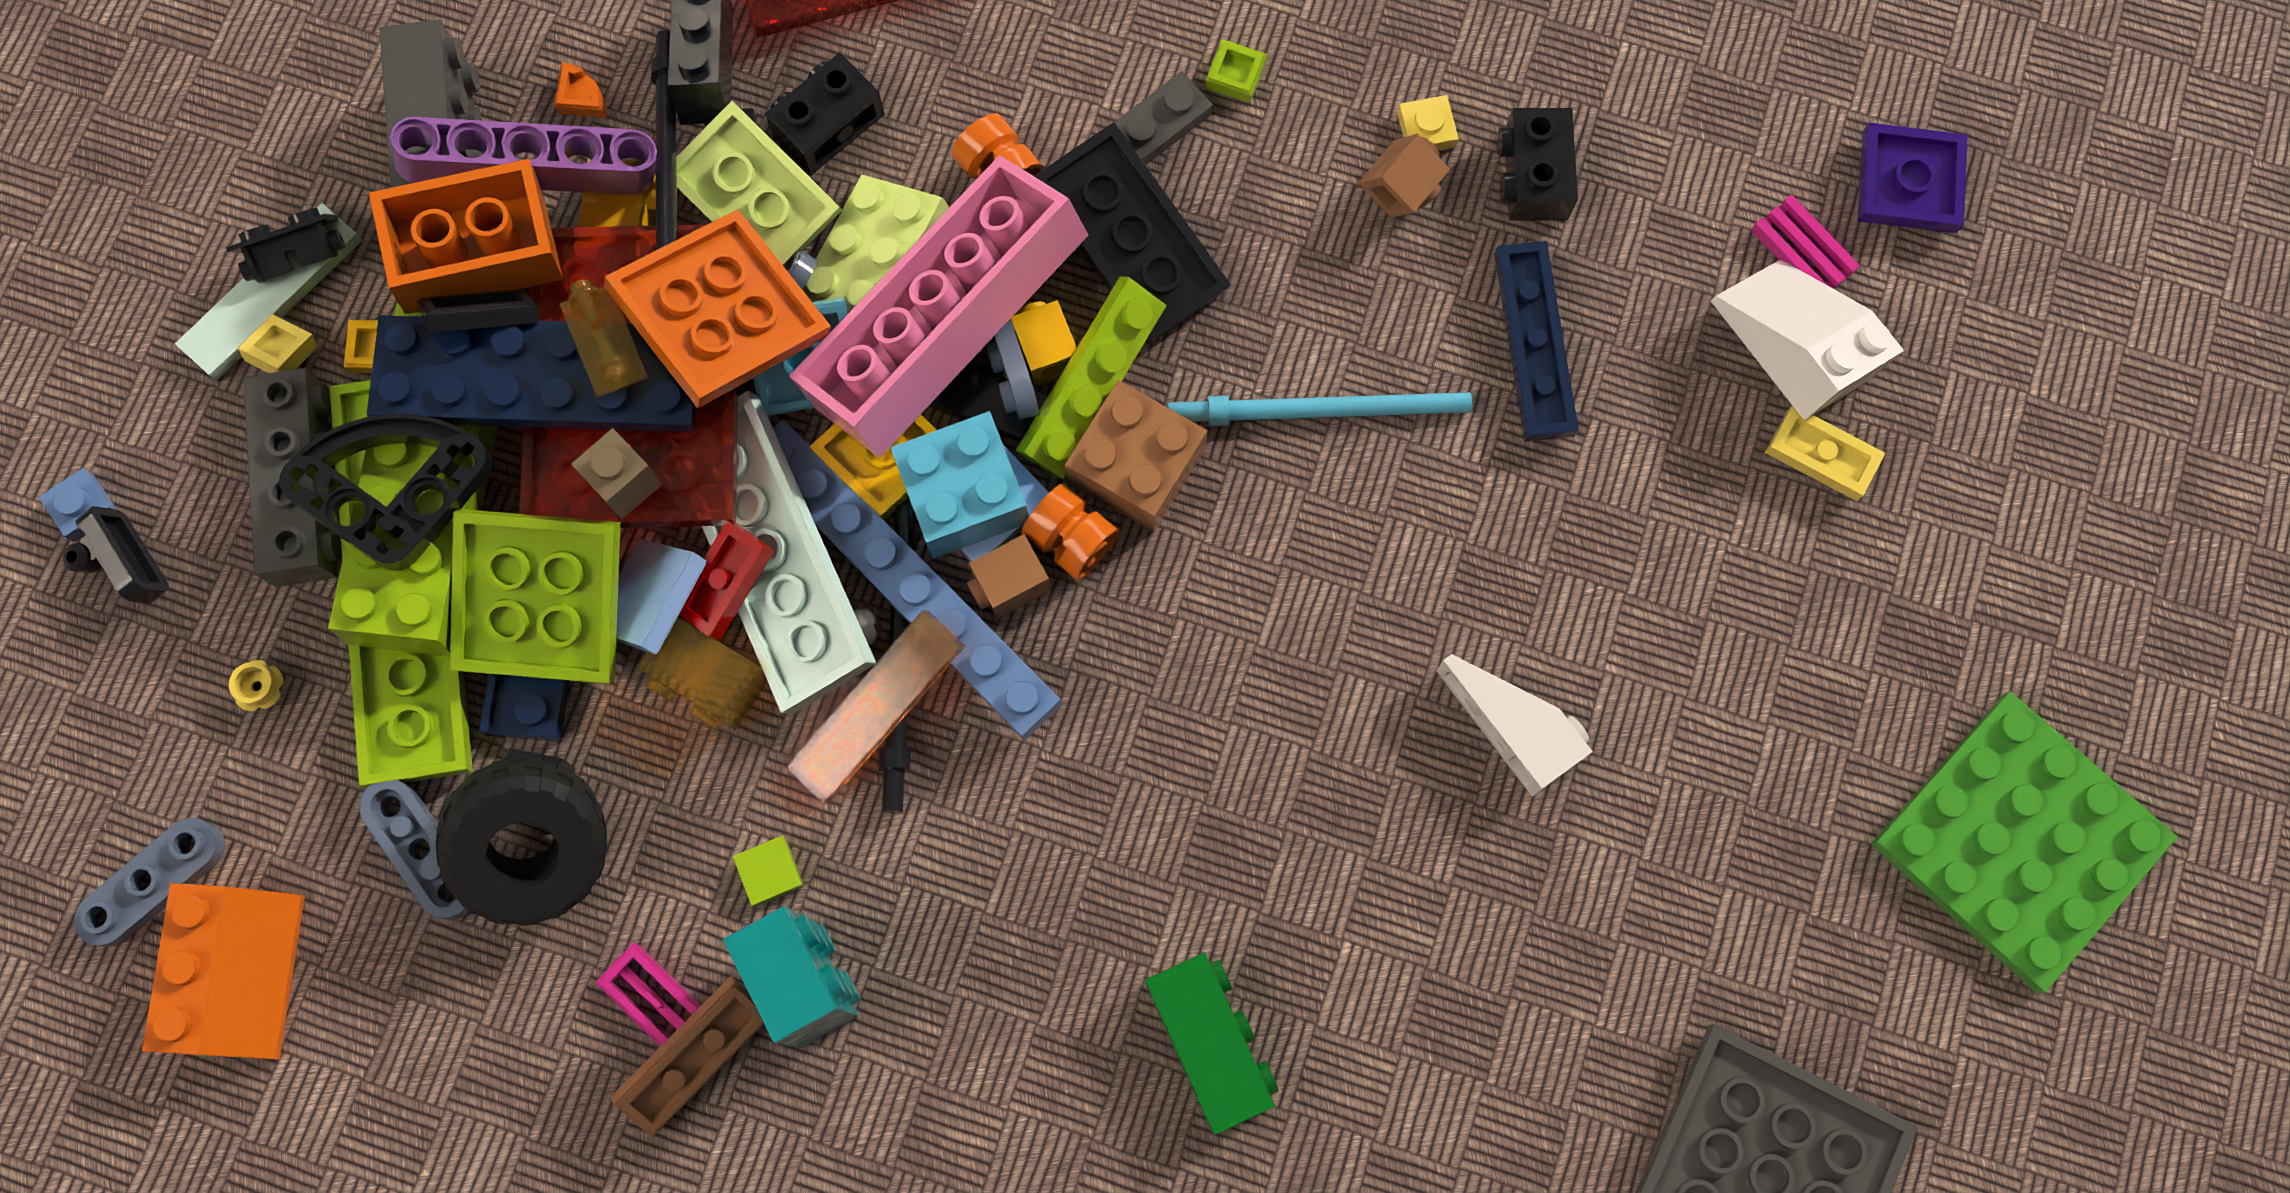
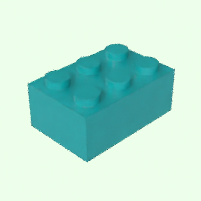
M783 906L722 939L773 1043L803 1048L859 1017L853 1004L861 1000L860 995L847 971L842 973L839 967L835 969L829 955L835 953L836 948L822 923L817 924L814 918L809 920L805 913L800 915L790 908Z

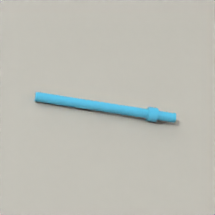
M1470 392L1229 400L1228 395L1207 396V401L1167 402V408L1192 422L1208 421V426H1229V422L1235 420L1470 413L1472 410V396Z

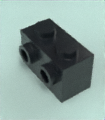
M841 52L830 61H823L816 65L802 84L792 92H785L778 96L772 103L770 110L765 113L773 137L811 176L885 115L879 91Z
M1513 108L1506 127L1499 128L1497 138L1498 156L1506 157V172H1502L1500 178L1501 203H1508L1509 221L1568 220L1578 201L1572 108Z

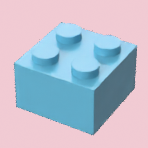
M990 411L890 447L932 559L1023 526L1028 519L1026 502Z

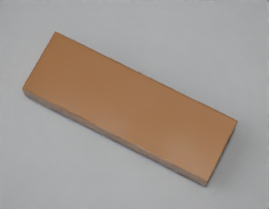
M730 976L610 1097L613 1105L648 1135L653 1137L764 1025L749 992Z

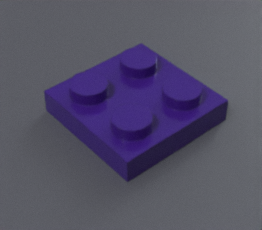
M1868 123L1862 131L1857 221L1957 233L1964 226L1968 135Z

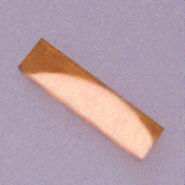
M922 610L786 768L823 804L829 803L966 646L929 610Z

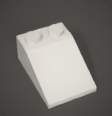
M1783 260L1775 262L1716 295L1711 300L1712 304L1804 421L1868 382L1904 351L1872 310Z

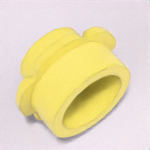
M254 660L240 665L233 671L229 680V690L240 708L254 712L258 708L268 709L277 703L281 697L279 688L282 687L284 680L282 673L277 667H269L265 661ZM261 682V689L255 691L253 688L254 684Z

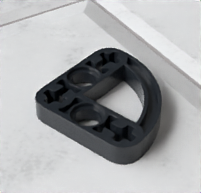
M385 414L343 424L317 437L285 464L280 473L279 484L282 492L301 510L381 567L400 571L409 568L419 559L453 519V512L460 510L487 479L491 472L492 460L489 452L477 437L451 423L421 415ZM414 443L437 448L387 507L331 468L336 463L355 453L381 445ZM458 453L464 456L471 454L476 463L470 469L463 465L458 468L453 459ZM440 472H443L448 480L451 477L457 487L454 491L441 478L436 477ZM303 475L309 478L314 477L330 494L323 501L320 496L310 489H303L298 483L299 479ZM429 489L441 491L444 500L438 511L429 515L416 512L415 501L423 491ZM349 501L364 503L365 515L361 521L352 526L338 524L337 512L343 504ZM377 525L391 537L396 539L400 537L405 546L399 553L393 549L387 551L386 546L372 534Z

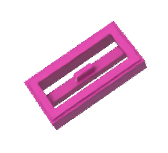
M1792 194L1779 207L1777 206L1770 211L1765 218L1760 219L1751 229L1755 236L1778 260L1785 261L1833 289L1843 283L1860 267ZM1774 224L1795 244L1794 248L1805 260H1810L1828 279L1826 283L1772 228Z
M633 942L595 983L661 1046L669 1036L613 981L621 975L676 1030L685 1020L629 964L635 959L691 1014L701 1004L638 943Z

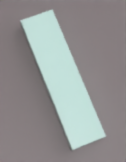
M323 203L317 207L320 215H335ZM338 217V221L327 224L330 231L338 229L345 242L346 248L339 250L337 257L301 267L295 250L287 252L294 271L273 277L262 283H258L255 279L247 282L243 278L187 331L175 345L208 375L218 381L242 357L238 348L272 314L282 319L363 240Z

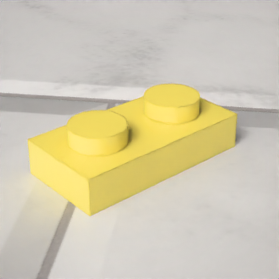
M1793 405L1786 411L1765 451L1766 454L1855 501L1864 496L1885 455L1883 451L1814 415L1804 421Z

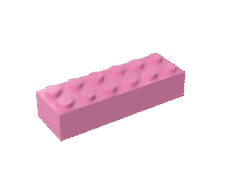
M999 155L789 375V378L816 410L880 458L1086 239L1088 233L1071 201L1060 192Z

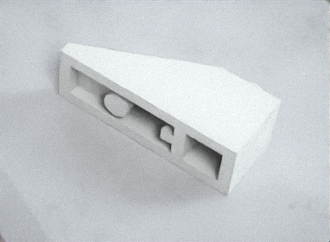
M1453 654L1444 659L1436 670L1532 797L1593 752L1587 745L1589 736L1580 722L1573 716L1566 718L1559 708Z

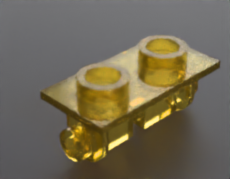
M580 280L570 286L571 294L568 297V301L560 303V307L597 398L648 379L621 310L605 288L599 289L596 286H592L589 280Z

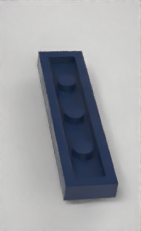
M1547 241L1497 246L1494 256L1524 441L1575 437L1579 428Z

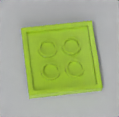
M466 509L454 511L450 670L607 684L615 680L621 522Z

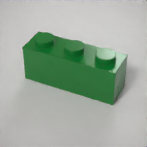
M1204 952L1145 979V985L1213 1135L1275 1107L1270 1095L1279 1092L1278 1086L1266 1061L1257 1065L1247 1045L1255 1041V1036L1244 1012L1240 1010L1233 1013L1224 993L1232 990V986L1219 959L1210 963Z

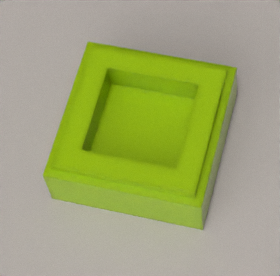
M1221 39L1205 80V89L1251 103L1267 62V54Z
M783 835L733 856L751 906L754 908L805 887L786 837Z

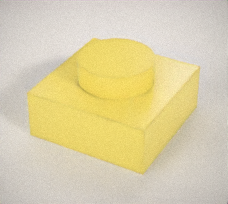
M1447 95L1399 104L1397 115L1403 137L1419 134L1420 137L1431 141L1439 151L1456 148L1459 138Z
M272 314L238 350L244 361L267 373L297 369L318 345L311 333Z

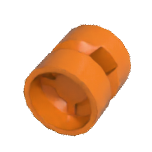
M998 113L988 114L968 126L958 137L951 151L954 160L967 176L972 179H977L999 155L1033 176L1044 169L1042 163L1026 145L1018 144V134L1003 116Z
M1064 483L1055 487L1041 500L1024 523L1021 533L1022 535L1025 534L1027 540L1042 553L1055 552V564L1074 580L1079 581L1087 576L1109 552L1119 536L1120 529L1099 511L1086 512L1087 502Z

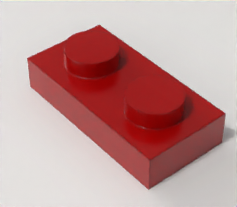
M726 520L703 558L706 560V565L679 615L708 637L721 640L775 550L739 524Z

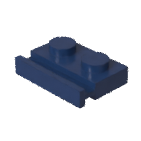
M489 674L479 732L485 736L497 735L507 736L508 738L561 742L570 680Z

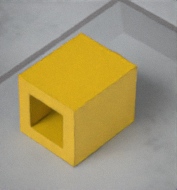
M1058 300L1047 304L1042 301L1030 303L1022 307L1017 312V315L1012 316L1011 322L1033 388L1058 380L1077 347Z

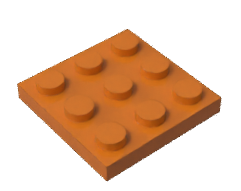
M738 209L605 276V290L697 408L823 340L829 334L831 325Z

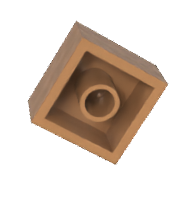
M1118 380L1065 463L1066 481L1069 485L1154 533L1206 450L1208 430Z

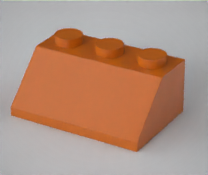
M170 883L142 1051L280 1060L305 896L228 886Z

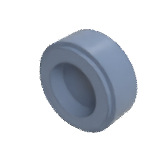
M797 251L786 265L785 269L802 290L808 282L817 260L803 251Z

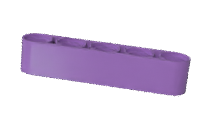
M409 117L397 122L392 128L390 135L395 170L400 177L411 183L520 161L515 155L523 152L532 153L538 157L531 160L542 190L640 194L649 189L655 175L656 145L650 136L634 129ZM416 146L424 147L428 150V152L422 155H412L405 151ZM474 149L482 152L483 155L477 158H468L460 153L465 150ZM581 155L589 158L591 161L578 164L568 158ZM634 158L643 164L632 167L624 164L622 160Z

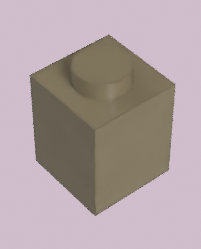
M613 428L571 464L622 520L663 485L644 460Z

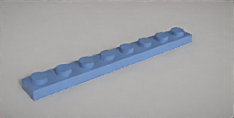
M784 419L779 422L773 430L817 529L1025 741L1063 705L1061 699L862 498L809 448V445Z

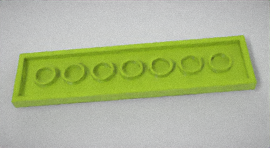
M371 380L329 386L333 429L368 417L367 407ZM366 450L355 453L335 464L336 471L357 486ZM355 501L346 502L339 508L340 525L350 526ZM341 538V549H342V560H343V555H344V550H345L346 541ZM349 645L359 786L367 789L371 784L394 780L409 783L473 773L464 671L450 670V656Z

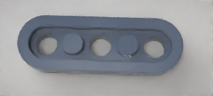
M1010 319L992 338L993 342L986 344V349L993 373L1003 372L1006 379L1005 382L998 383L1006 413L1016 411L1019 420H1024L1040 415L1033 385Z
M398 780L371 784L364 791L360 800L359 810L361 818L421 907L428 914L445 920H454L465 916L469 911L462 907L457 899L449 903L445 899L446 886L442 881V873L437 865L436 855L438 823L416 791L411 786ZM398 799L401 804L400 811L397 815L389 817L387 807L391 801ZM427 841L430 846L429 853L425 858L418 860L415 854L416 848L421 842Z
M196 818L183 819L173 824L80 903L74 916V927L78 936L88 944L102 947H115L126 942L166 908L170 883L194 884L217 865L222 858L225 848L224 837L220 829L210 822ZM193 836L195 845L189 853L185 854L183 843L188 837ZM149 872L151 876L150 885L145 890H141L139 886L140 879L145 873ZM105 909L107 913L106 922L98 928L96 916L101 910Z

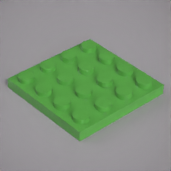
M2009 691L2001 695L1870 845L2038 994L2048 991L2178 836L2015 694Z

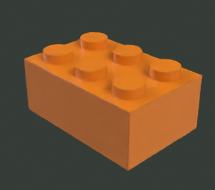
M530 159L369 192L388 288L405 315L418 312L417 300H420V298L518 290L563 280L542 187Z

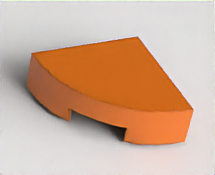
M561 62L554 108L557 113L561 115L607 118L606 101L598 84L580 67Z

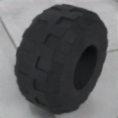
M536 757L506 758L492 762V764L480 770H475L464 778V781L455 791H452L444 805L438 822L436 835L437 865L440 867L442 881L449 893H452L461 906L472 914L475 913L488 919L490 922L502 925H533L548 919H555L567 913L569 909L577 903H581L591 892L593 885L600 878L605 865L608 843L607 827L601 805L595 798L593 790L584 779L571 772V769L559 763L545 761ZM523 822L537 824L551 832L555 838L547 850L535 857L525 859L507 857L495 850L490 843V840L498 831L508 825Z

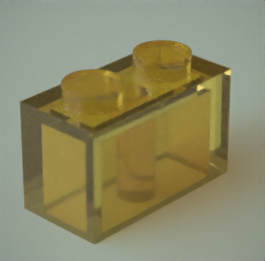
M678 617L659 652L656 655L646 652L637 665V668L650 678L645 685L646 688L670 703L678 695L693 704L694 706L689 714L715 730L721 722L736 730L767 683L766 676L760 666L717 640L708 637Z

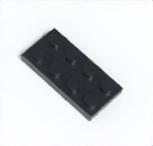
M1115 122L1034 175V177L1060 192L1071 201L1088 233V236L1078 248L1110 292L1120 276L1130 277L1167 305L1146 339L1148 345L1230 288L1231 283Z

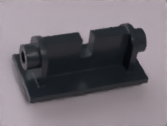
M313 208L289 216L290 226L271 232L269 225H263L238 234L241 242L228 246L226 249L231 253H243L245 261L239 262L238 266L245 281L248 282L255 279L258 283H262L265 280L294 271L287 254L289 251L295 250L301 267H305L337 257L338 251L346 248L339 230L330 231L327 225L338 221L337 215H320L318 208Z

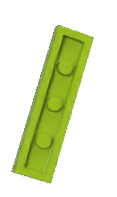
M1120 276L1041 407L1040 415L1035 417L1016 451L1052 476L1064 479L1066 475L1065 463L1117 381L1123 380L1167 305L1130 277Z

